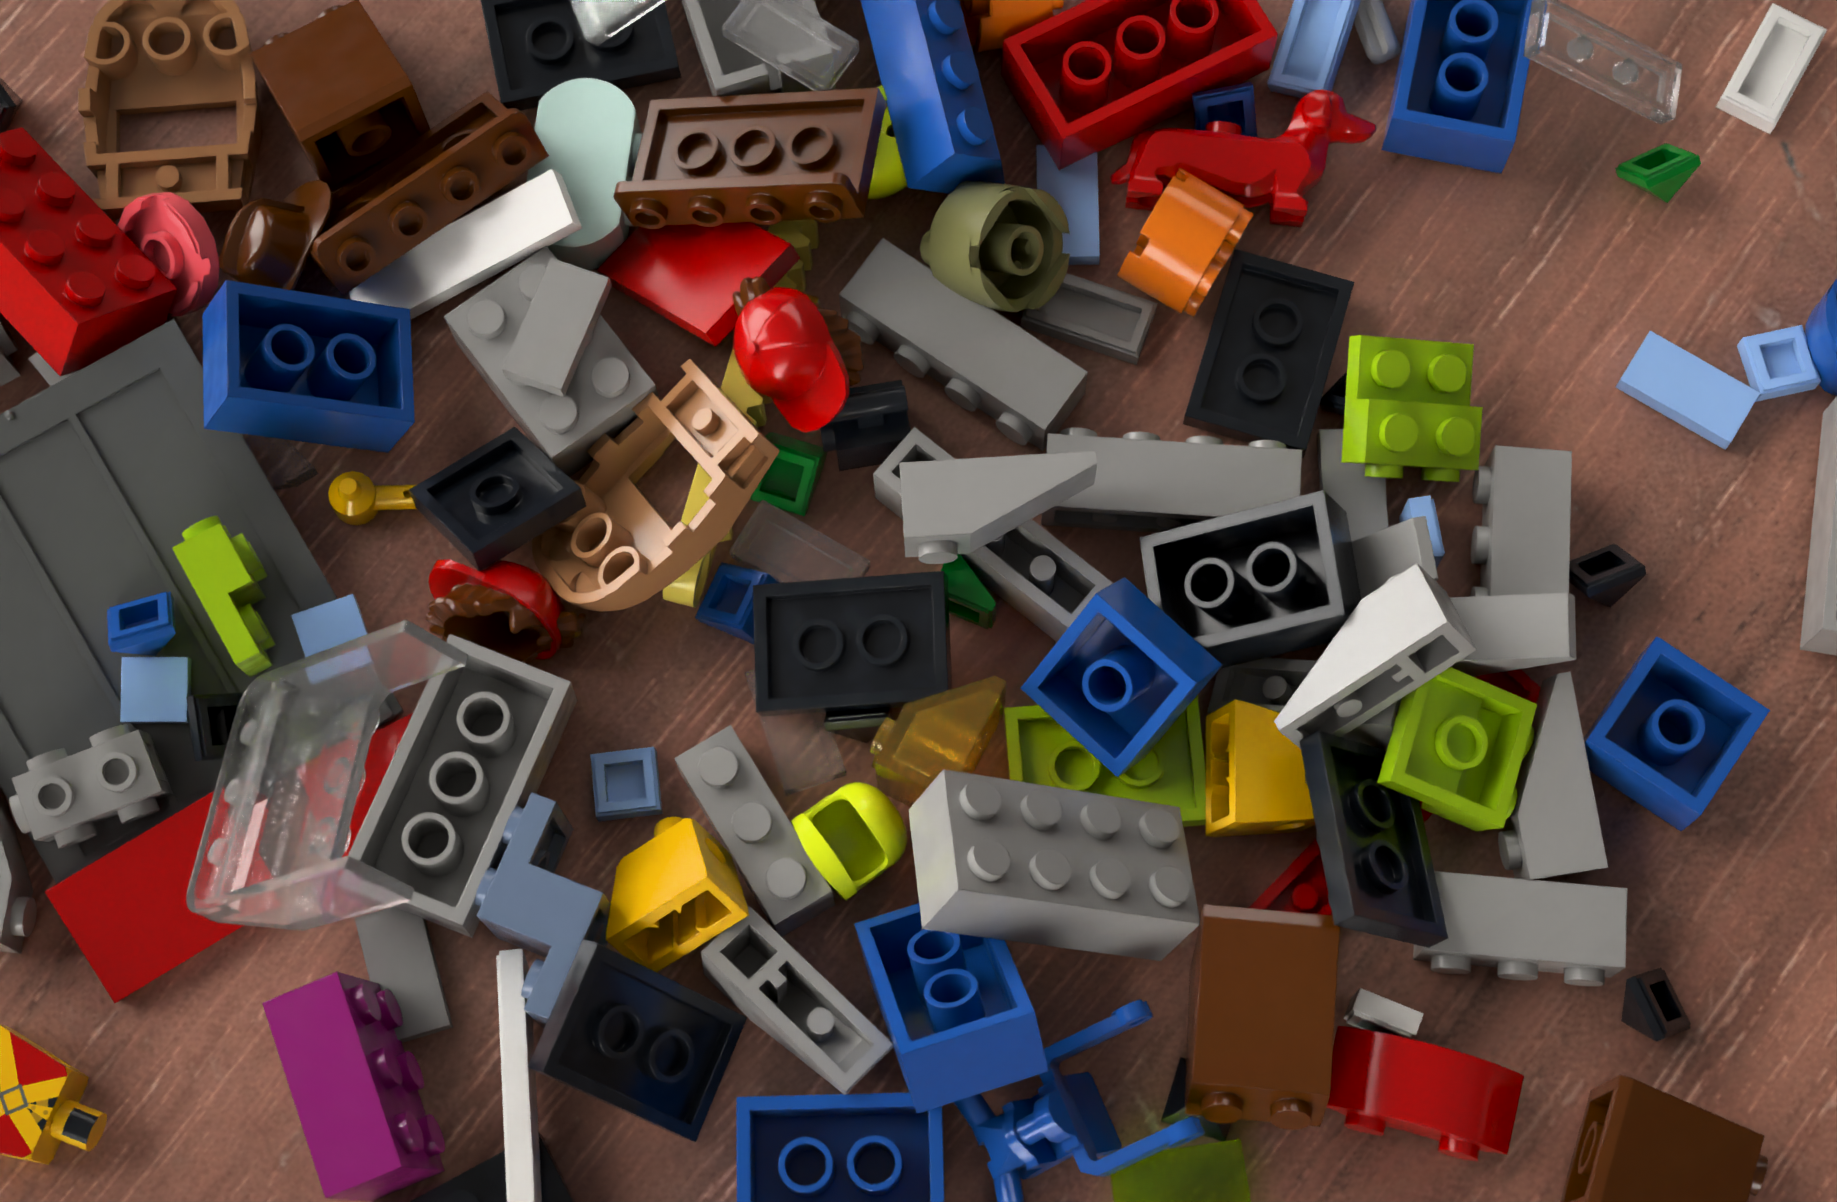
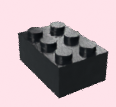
M1324 490L1139 537L1148 598L1222 664L1220 669L1330 643L1361 601L1347 513Z

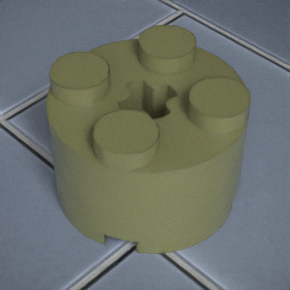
M966 180L959 183L938 208L931 229L924 234L921 240V257L926 264L930 265L932 274L938 281L970 301L993 310L1018 312L1025 309L1034 310L1045 305L1055 295L1065 278L1070 254L1062 253V233L1070 234L1068 220L1056 199L1043 190L1025 186Z

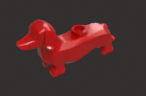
M1315 90L1298 101L1293 110L1288 129L1276 138L1241 135V126L1226 121L1209 122L1205 125V131L1163 128L1139 133L1132 141L1126 163L1116 169L1110 176V179L1114 185L1128 182L1125 208L1152 211L1162 195L1163 188L1168 186L1171 179L1176 176L1181 168L1242 203L1246 208L1269 203V224L1301 228L1308 210V201L1303 199L1302 196L1320 182L1325 171L1328 145L1334 143L1355 144L1365 142L1376 132V125L1348 113L1343 98L1337 93L1330 90Z

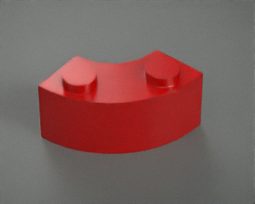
M1338 1026L1333 1045L1331 1090L1327 1107L1346 1115L1344 1126L1350 1129L1380 1136L1384 1135L1385 1127L1403 1130L1439 1141L1437 1151L1459 1159L1478 1161L1480 1151L1508 1155L1524 1075L1490 1061L1438 1045L1377 1031Z

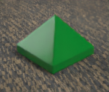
M1664 143L1619 164L1615 170L1619 178L1668 203L1701 165L1699 155Z

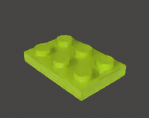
M1198 695L1147 756L1119 777L1115 776L1039 705L1004 708L1009 780L1180 807L1183 827L1206 825V768Z

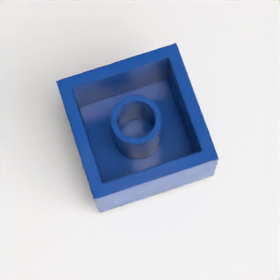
M1124 577L1094 595L1020 689L1115 776L1119 777L1147 756L1220 669L1222 664Z
M1656 636L1637 658L1585 735L1584 743L1589 769L1592 773L1682 832L1702 815L1770 710Z

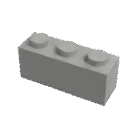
M1495 445L1485 465L1479 466V470H1475L1472 492L1473 503L1483 504L1482 526H1475L1472 533L1471 563L1481 564L1480 587L1473 586L1470 597L1569 593L1572 451Z
M731 725L674 758L683 780L721 843L732 856L736 868L771 926L781 937L835 905L830 886L811 862L795 829Z
M1434 871L1448 939L1430 948L1414 945L1413 960L1430 961L1431 971L1443 974L1471 973V965L1496 967L1498 977L1510 980L1538 979V971L1563 973L1564 983L1570 985L1603 986L1605 985V977L1611 978L1626 968L1627 888Z

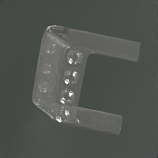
M403 620L263 673L253 680L243 693L234 717L187 889L186 902L189 910L217 923L304 931L411 901L414 887L350 856H342L351 840L350 823L357 795L361 791L366 779L364 766L372 735L375 733L380 722V705L394 691L466 666L468 654L414 623Z

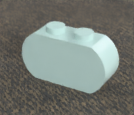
M578 78L555 86L540 99L535 132L549 156L528 170L526 182L551 169L562 175L582 229L548 246V248L557 260L586 270H593L599 268L628 238L629 227L633 226L614 200L613 195L618 182L632 181L643 133H641L635 107L622 90L600 79Z

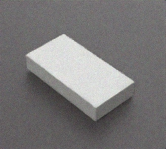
M1772 3L1716 108L1771 134L1827 29Z

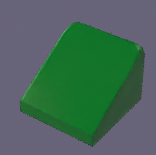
M769 432L765 437L780 452L749 500L805 516L822 472L827 452L823 451V447Z
M958 554L956 560L944 563L941 569L948 576L949 613L987 630L988 627L992 629L996 619V602L963 557Z

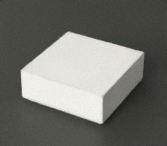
M1360 988L1352 996L1344 1019L1347 1020L1346 1023L1360 1029L1412 1039L1417 1034L1424 1013Z

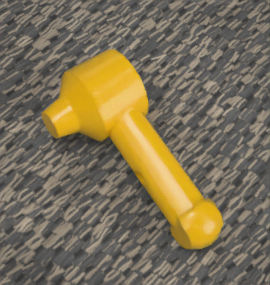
M350 471L336 477L329 487V502L338 518L346 524H365L375 517L378 510L417 509L409 489L416 485L374 486L373 482L365 474Z

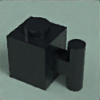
M902 380L850 388V394L844 408L833 421L820 428L823 451L836 450L839 471L882 464L911 431L907 413L905 386L902 385Z

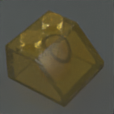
M997 676L985 678L906 703L896 721L886 717L870 748V753L875 755L872 768L876 771L878 789L885 795L911 807L943 769L974 774L1004 716L1007 681Z

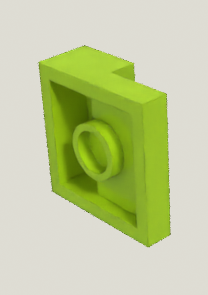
M1367 335L1349 336L1341 463L1365 464L1364 476L1403 479L1404 467L1422 468L1421 480L1460 482V470H1479L1483 407L1470 406L1474 344Z
M211 516L193 524L182 532L185 541L172 547L235 665L251 678L273 666L265 650L276 644L261 616L252 607V604L266 598L258 581L268 577L252 545L246 540L243 533L232 538L218 516Z
M1449 667L1401 698L1377 783L1422 801L1421 809L1476 832L1504 828L1505 821L1513 812L1517 802L1515 784L1522 759L1529 752L1533 743L1534 728L1532 722L1537 704Z

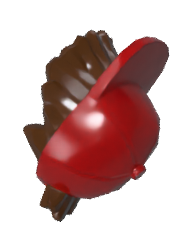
M756 276L754 279L750 277L744 278L740 284V292L735 291L732 295L738 315L734 329L733 349L735 350L734 354L741 373L752 389L771 397L791 427L804 433L818 430L837 417L849 397L850 386L861 381V377L857 373L864 369L862 362L863 351L860 347L861 336L859 333L848 329L849 320L839 316L837 311L821 308L819 306L820 300L817 296L808 295L799 290L786 287L770 288L762 277Z
M451 559L437 560L431 569L428 583L435 600L429 603L430 612L426 614L425 618L428 622L432 623L429 627L430 632L442 637V648L449 634H452L529 665L534 659L544 660L552 657L559 648H571L574 644V639L582 634L581 627L585 622L586 615L584 613L578 615L575 612L565 611L559 595L551 587L548 580L527 566L499 560L482 571H478Z

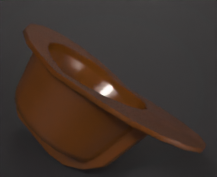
M320 180L310 181L293 190L282 202L261 198L246 204L236 213L224 238L223 248L219 257V266L222 271L237 282L293 290L303 271L313 243L319 237L331 212L333 193L330 186Z

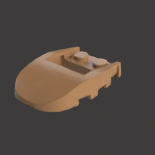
M110 0L95 16L93 24L89 28L84 58L89 63L85 88L78 89V112L84 119L86 142H83L86 166L97 178L100 199L92 200L115 224L116 219L121 218L127 205L138 197L152 193L172 192L188 200L199 213L235 210L237 213L249 203L262 139L254 63L249 54L252 52L244 16L234 0ZM236 106L237 143L120 152V115Z
M691 359L681 366L687 374L662 400L653 392L648 394L632 408L638 417L614 439L604 433L587 451L595 460L578 481L573 480L582 490L586 507L532 539V554L538 570L561 598L577 607L592 611L626 609L644 602L674 582L728 534L780 452L717 385V382ZM677 438L712 480L704 489L709 499L691 522L686 525L679 521L672 528L636 483L657 462L673 440Z

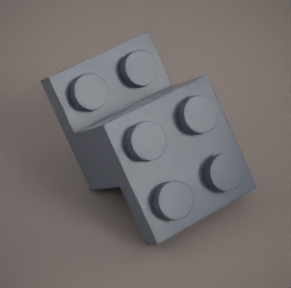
M531 792L525 808L516 806L506 823L502 843L508 846L498 869L490 867L482 877L476 892L475 905L480 906L477 917L498 939L546 958L545 961L536 959L533 962L521 991V996L528 999L524 1010L542 1028H545L582 940L607 946L606 928L611 903L604 893L554 873L574 828L556 801Z

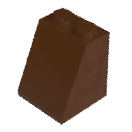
M353 0L344 6L330 7L324 10L316 20L291 33L277 34L268 39L261 48L249 53L320 181L330 186L332 192L351 183L430 130L411 81L359 0Z
M1204 904L1189 972L1185 1114L1203 1116L1206 1120L1214 1123H1233L1243 1119L1271 1122L1274 1126L1287 1130H1298L1307 1126L1320 1127L1331 1090L1340 927L1334 925L1333 916Z
M1620 1074L1590 1090L1560 1202H1748L1749 1194L1756 1196L1760 1191L1767 1171L1768 1159L1766 1156L1760 1155L1764 1135L1636 1079Z

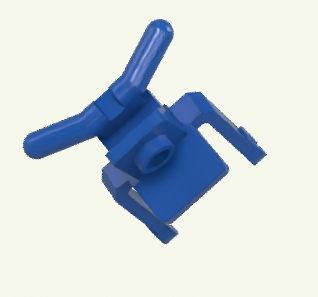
M1139 999L1115 1010L1110 1017L1044 1048L1049 1071L1039 1074L1043 1086L1037 1089L1039 1094L1032 1098L1009 1102L1002 1106L1003 1114L996 1117L981 1094L954 1102L972 1128L978 1145H985L991 1161L987 1163V1167L994 1181L997 1202H1025L1021 1179L1034 1178L1074 1156L1080 1172L1106 1177L1168 1147L1174 1148L1186 1144L1205 1134L1199 1118L1191 1116L1121 1149L1120 1139L1092 1075L1089 1072L1061 1075L1059 1065L1062 1061L1153 1018L1147 1001Z

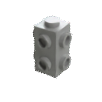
M123 724L94 734L89 738L92 747L76 754L67 756L65 748H61L28 760L26 764L29 772L11 778L17 795L9 797L12 814L22 833L25 834L31 831L34 840L45 842L56 840L58 848H64L97 835L94 824L118 815L121 824H125L159 811L156 800L171 795L173 792L150 733L139 729L130 732L128 724Z

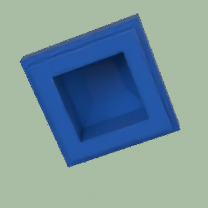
M1252 82L1192 93L1195 130L1205 131V125L1209 122L1226 121L1241 126V135L1257 137L1254 87Z
M166 591L109 607L107 609L108 644L111 652L156 656L176 634L174 599L171 592Z

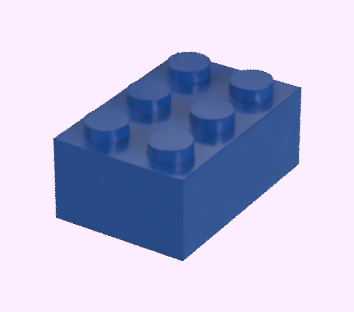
M1411 0L1381 150L1502 174L1516 140L1541 0Z
M225 280L202 314L204 429L388 453L415 423L410 309Z
M919 903L854 923L869 980L917 1114L1049 1071L1034 1008L1005 940L922 929Z
M910 1093L736 1097L737 1202H945L942 1106L917 1114Z

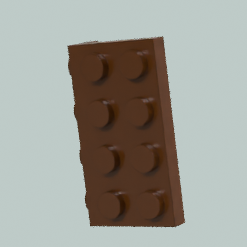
M879 88L650 100L632 181L618 182L615 186L613 198L633 227L640 226L647 229H659L665 225L688 224L716 227L722 223L742 222L773 225L780 221L814 220L822 223H831L838 219L864 218L886 101Z
M486 91L334 193L331 212L319 237L315 239L309 256L341 294L345 295L549 155L526 115L517 108L507 109Z

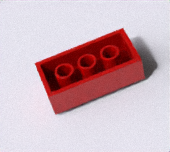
M1086 0L1003 40L1001 76L1057 168L1061 170L1095 152L1098 153L1193 107L1192 93L1237 85L1269 70L1278 33L1257 0Z
M23 127L0 133V313L60 377L91 365L165 324L177 292L176 286Z

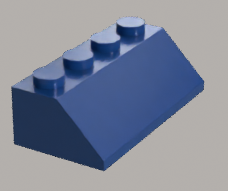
M861 0L881 83L887 97L886 103L908 188L950 194L959 183L966 180L1005 184L1002 161L993 124L988 112L979 71L959 0Z

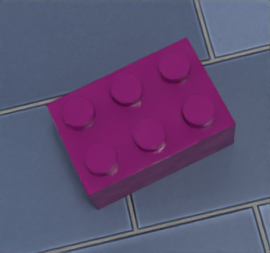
M335 972L262 1003L326 1199L374 1201L445 1171L440 1157V1153L445 1151L444 1137L436 1119L431 1114L426 1115L418 1092V1090L424 1087L420 1066L414 1055L410 1051L405 1052L402 1042L397 1039L394 1029L402 1026L403 1017L399 1004L389 989L381 991L378 983Z

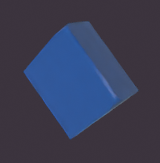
M721 562L695 618L704 624L754 644L753 585L775 584L779 582L768 573Z

